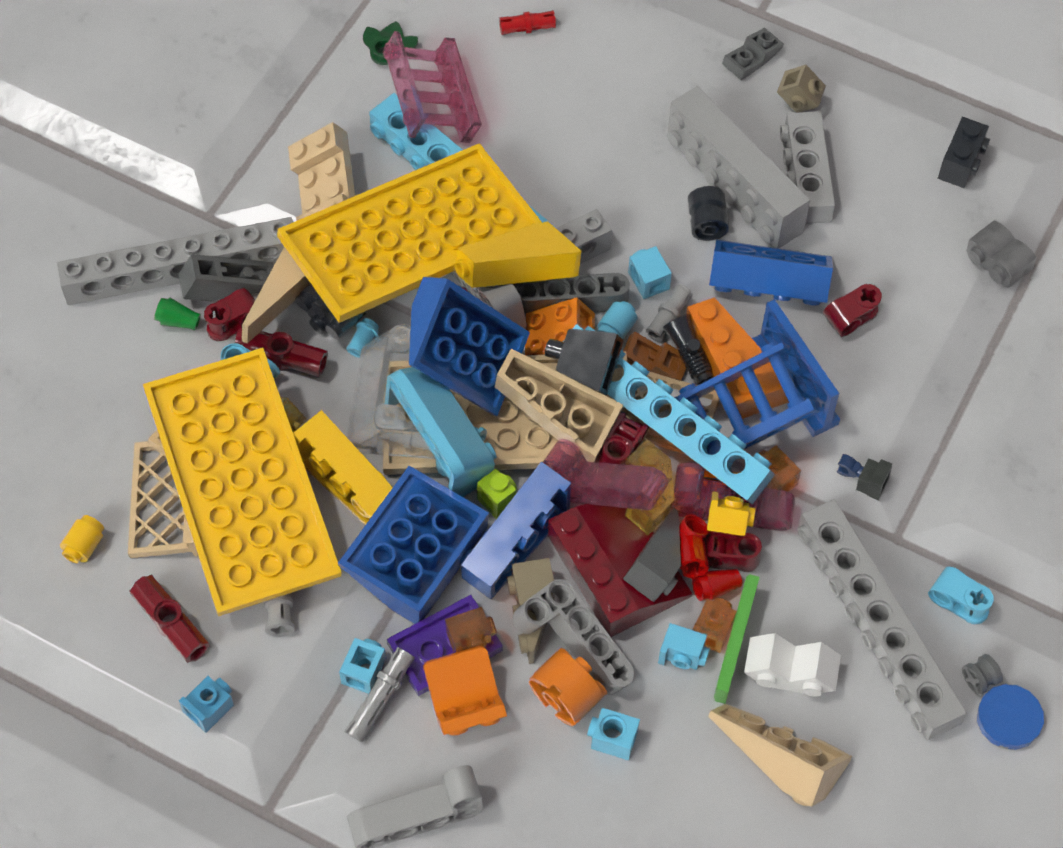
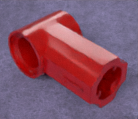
M689 514L684 517L679 525L680 569L683 576L693 579L697 576H704L709 569L704 541L709 530H707V523L702 518Z

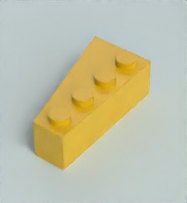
M320 410L293 433L305 469L355 517L366 525L393 487L387 482L383 474L375 469L328 416Z

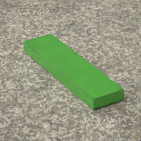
M749 574L746 576L714 693L713 699L719 703L726 704L760 578L755 575Z

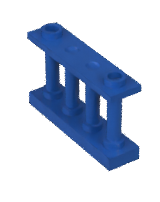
M771 342L760 349L762 353L696 386V383L683 387L679 390L680 395L674 398L679 402L683 397L698 408L695 414L704 420L707 414L699 398L715 390L734 429L732 434L747 445L744 448L745 450L821 412L815 400L809 398L805 400L804 397H800L781 357L791 351L789 345L785 343ZM769 362L789 401L787 404L789 409L779 414L777 411L772 410L754 372L755 369ZM743 376L762 416L759 418L761 423L751 428L749 425H745L726 385ZM713 440L708 444V455H714L719 452L721 448L720 441Z

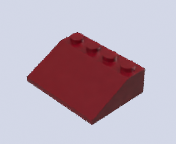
M630 494L579 505L548 520V538L598 621L610 637L681 603L693 595L678 571L674 576L678 579L674 588L668 595L662 592L655 602L623 580L654 534Z

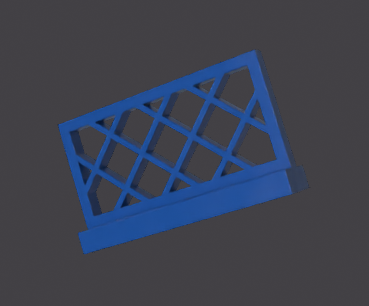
M776 300L767 302L761 334L752 339L760 348L774 341H777L778 344L782 342L789 345L791 351L781 357L800 397H804L805 400L808 398L815 400L821 411L802 421L812 437H815L839 425L840 418L835 412L840 393Z

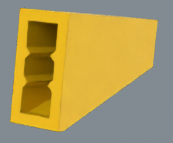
M546 221L458 247L455 271L471 288L571 278L579 276L581 250L551 223Z

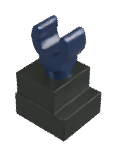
M843 454L838 463L837 473L845 477H858L856 490L879 501L890 479L892 463L883 459L877 462L868 458L865 466H862L853 457Z

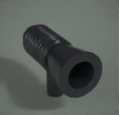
M690 314L678 317L664 325L662 328L677 346L678 353H680V357H682L681 359L691 379H695L696 383L700 384L712 378V366L707 359V355H705L706 353L703 351L704 349L701 348L700 341L696 339Z

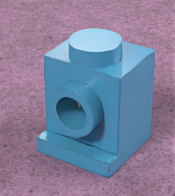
M209 676L186 697L183 696L179 700L183 713L205 733L234 706L232 697L229 695L232 692L229 685L221 678L214 681ZM210 694L213 695L211 700L204 701Z

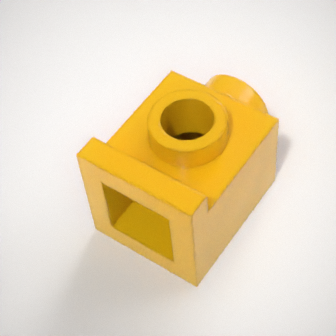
M712 491L707 530L745 536L746 527H753L755 508L749 507V503H745L742 498L726 496L725 499L718 498L719 492Z

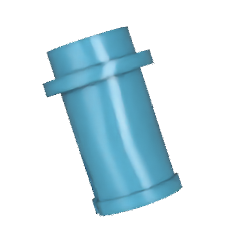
M363 318L362 321L357 323V331L346 348L348 353L357 358L364 357L372 339L379 334L378 324L368 318Z

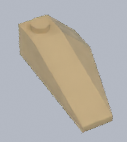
M285 247L242 324V341L245 343L252 340L292 304L300 292L310 284Z
M727 704L710 710L708 716L783 792L792 796L796 803L803 806L812 807L826 799L852 758L851 755L825 741L814 737L811 743L792 735L794 730L785 726L783 728L768 727L765 725L766 722L762 717Z

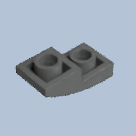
M764 27L747 36L743 46L726 54L722 64L742 80L774 57L783 48L784 43Z

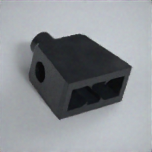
M569 329L564 342L554 339L548 340L545 356L558 360L557 372L607 396L624 339L616 333Z

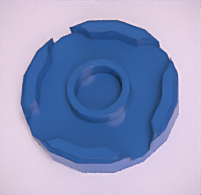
M1003 684L993 687L981 699L977 713V724L981 733L992 744L1017 750L1029 746L1037 739L1044 724V711L1039 700L1030 691L1018 685Z

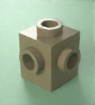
M805 64L784 72L777 93L798 113L818 107L826 85Z

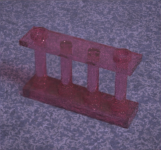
M394 31L389 42L384 46V58L388 62L403 113V123L407 127L409 137L415 138L423 124L450 126L457 130L460 142L471 143L482 123L455 38L445 37L439 48L434 51L404 47L400 32ZM408 59L435 62L438 71L411 69ZM414 80L441 83L445 93L419 91ZM421 102L448 105L452 115L423 112Z

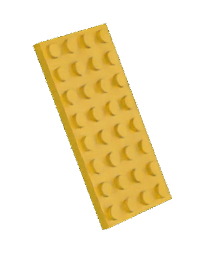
M478 143L278 228L277 237L340 323L418 288L423 277L440 278L454 272L458 247L540 224L542 221L482 145Z
M263 348L143 384L218 617L342 576Z

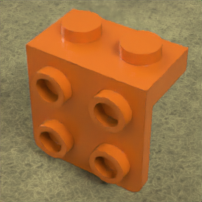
M476 646L428 660L424 663L423 669L436 718L443 735H460L467 732L469 727L479 724L481 726L494 725L500 721V718L507 717L504 703L498 694L488 651L484 646Z

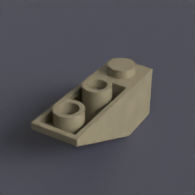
M550 558L512 564V576H507L506 579L509 595H515L517 605H512L513 614L525 601L554 581ZM551 592V597L555 600V594ZM527 610L528 616L532 620L537 621L535 614ZM547 623L531 634L523 633L518 635L521 654L527 653L529 664H533Z

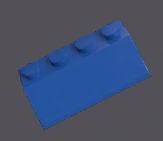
M716 239L709 285L715 286L714 289L720 292H732V289L743 290L744 294L748 296L760 297L763 293L773 295L774 299L780 301H790L791 298L803 299L802 302L804 304L818 306L820 302L827 303L833 272L832 256Z

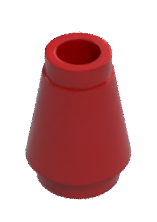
M737 569L707 571L704 576L693 578V590L699 601L711 602L736 588L742 587V577Z

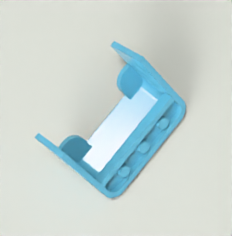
M414 367L399 369L387 376L384 405L387 409L398 403L402 405L449 479L448 489L462 497L476 490L477 482L494 470V459L497 456L491 444L483 442L450 389Z

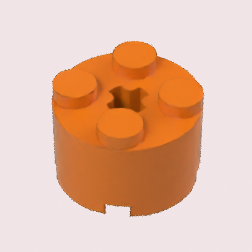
M563 648L556 651L529 678L531 679L529 685L545 707L550 704L558 711L555 716L563 723L572 727L607 694L605 687L589 674L592 668L588 662L580 656L573 659Z

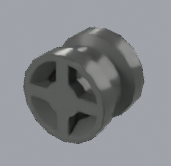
M988 654L978 657L975 664L968 663L962 667V674L966 683L978 695L986 692L989 685H998L1003 681V674L999 665Z

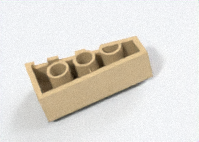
M513 349L508 353L496 377V389L592 469L602 450L604 441L621 412L623 404Z

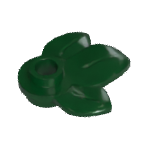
M395 21L381 31L372 27H366L363 33V42L370 49V57L373 62L379 65H388L394 62L397 57L407 56L412 53L417 47L418 37L404 36L400 24Z

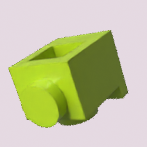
M496 468L477 482V500L497 519L516 495L517 486L510 476L500 473Z

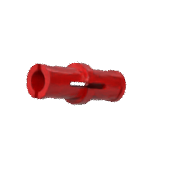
M554 10L531 14L528 11L523 12V15L499 17L501 35L515 32H526V34H529L533 30L556 28Z

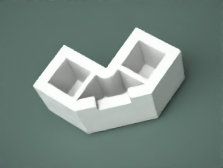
M776 633L750 637L744 673L756 680V683L762 687H772L817 697L821 696L822 693L836 691L841 655L822 642L794 646Z

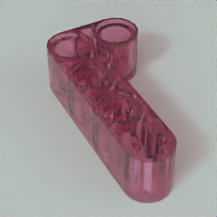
M559 439L543 461L544 464L571 482L570 502L651 510L669 483L666 475L653 467L587 462L580 449L566 439Z
M681 463L676 468L671 510L673 507L678 510L680 517L692 514L708 521L712 491L719 492L718 498L725 499L726 496H735L742 498L745 503H749L723 482L705 480V470L698 464ZM764 488L754 503H749V507L755 508L753 527L775 531L791 529L793 525L795 496L787 491Z

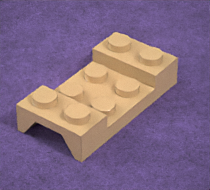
M332 122L288 146L290 170L298 174L302 214L296 217V221L355 196L348 135L344 129Z

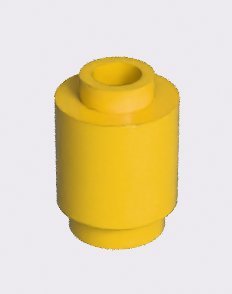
M83 515L81 519H77L60 543V548L63 550L62 555L72 563L77 564L79 561L87 562L103 538L102 532L105 529L103 524L89 515Z

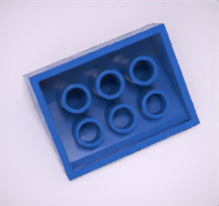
M423 277L412 303L409 365L491 415L498 416L505 395L495 388L497 374L511 349L522 354L530 332L447 278Z
M408 466L342 556L338 566L391 610L416 624L425 619L461 567L463 556L468 550L475 547L487 530L489 512L413 467Z

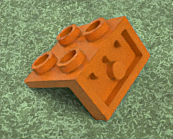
M577 297L527 313L526 330L530 334L525 344V356L545 355L548 340L554 339L563 342L567 331L573 329L576 324L584 330L587 326L595 330V313Z

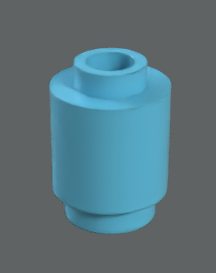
M625 301L613 302L598 323L597 331L616 333L624 339L638 319L635 308Z

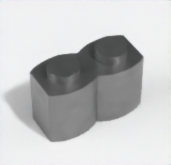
M995 220L970 238L966 249L969 259L974 264L987 269L993 281L1007 288L1032 270L1037 258L1026 244L1015 239L1004 225Z

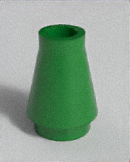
M171 297L160 299L154 315V320L159 321L162 326L192 330L197 329L201 318L200 313L191 310Z

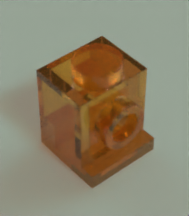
M777 445L769 451L762 450L759 452L761 456L772 463L768 469L776 474L765 487L771 494V499L774 502L798 485L801 470Z
M715 598L714 601L706 599L692 630L706 634L705 647L720 653L732 628L737 611L732 609V604L725 599Z
M482 607L445 619L446 634L454 653L476 646L485 647L487 643L491 642V636L497 635L492 617H486Z

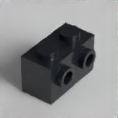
M962 116L943 158L937 179L965 188L970 175L976 176L981 163V160L977 159L979 154L985 155L991 139L986 137L989 129L988 125Z

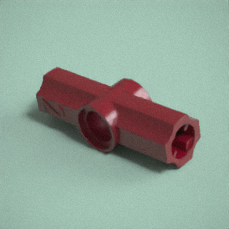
M241 327L235 338V343L244 346L250 351L263 348L267 359L272 361L279 370L291 368L319 377L323 374L326 367L327 350L294 341L285 332L271 334L260 331L252 340L245 343L242 341ZM281 349H284V350H285L284 352H280V353H279V352H276V351L281 350Z
M152 574L138 579L129 592L155 623L159 633L169 640L187 663L201 658L210 645L183 613L180 604L168 595ZM176 615L173 621L163 622L166 616Z

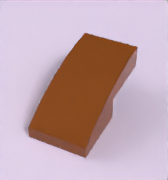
M637 332L629 335L623 351H626L627 362L630 365L636 361L650 372L679 381L682 380L686 367L681 359L682 357H680V353H678V349L666 342L659 346Z

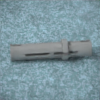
M399 647L396 648L387 666L376 675L377 681L344 732L360 742L364 741L368 731L380 715L395 689L399 690L401 686L400 681L415 660V657Z

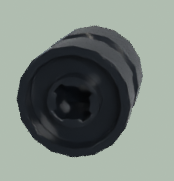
M703 186L691 191L687 200L689 214L692 217L690 225L693 237L698 240L713 241L725 236L729 232V222L723 190L714 186Z

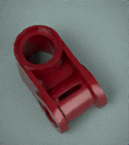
M861 285L845 296L832 301L824 309L823 315L841 337L847 336L877 316L882 293L875 285Z
M238 289L229 296L206 307L204 310V318L208 323L206 330L212 340H227L237 334L239 328L242 327L255 302V299L247 289Z
M621 411L604 441L598 459L601 469L610 474L621 472L634 451L638 449L649 426L647 424H638L627 418L626 413ZM609 452H616L621 457H613Z
M709 531L705 537L709 568L737 569L743 572H750L759 566L762 543L755 534L745 533V536ZM748 549L754 554L743 555L740 551Z

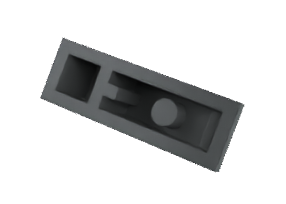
M191 254L178 274L183 299L216 301L242 288L247 289L250 294L260 293L274 264L273 262Z
M674 507L658 526L623 578V580L653 602L662 592L668 595L678 582V579L674 576L681 566L679 511Z

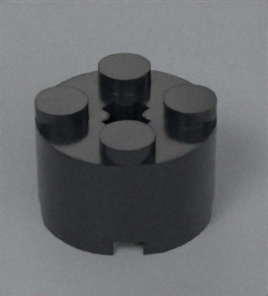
M311 283L295 298L299 307L310 316L309 324L319 334L325 331L336 340L342 337L366 314L363 312L339 323Z

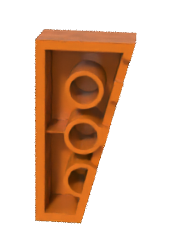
M715 297L687 306L686 314H690L696 339L700 341L701 348L704 349L703 351L706 353L705 355H707V359L712 366L711 372L713 377L762 353L761 348ZM770 362L754 370L771 408L789 403ZM743 376L726 384L742 419L760 413Z

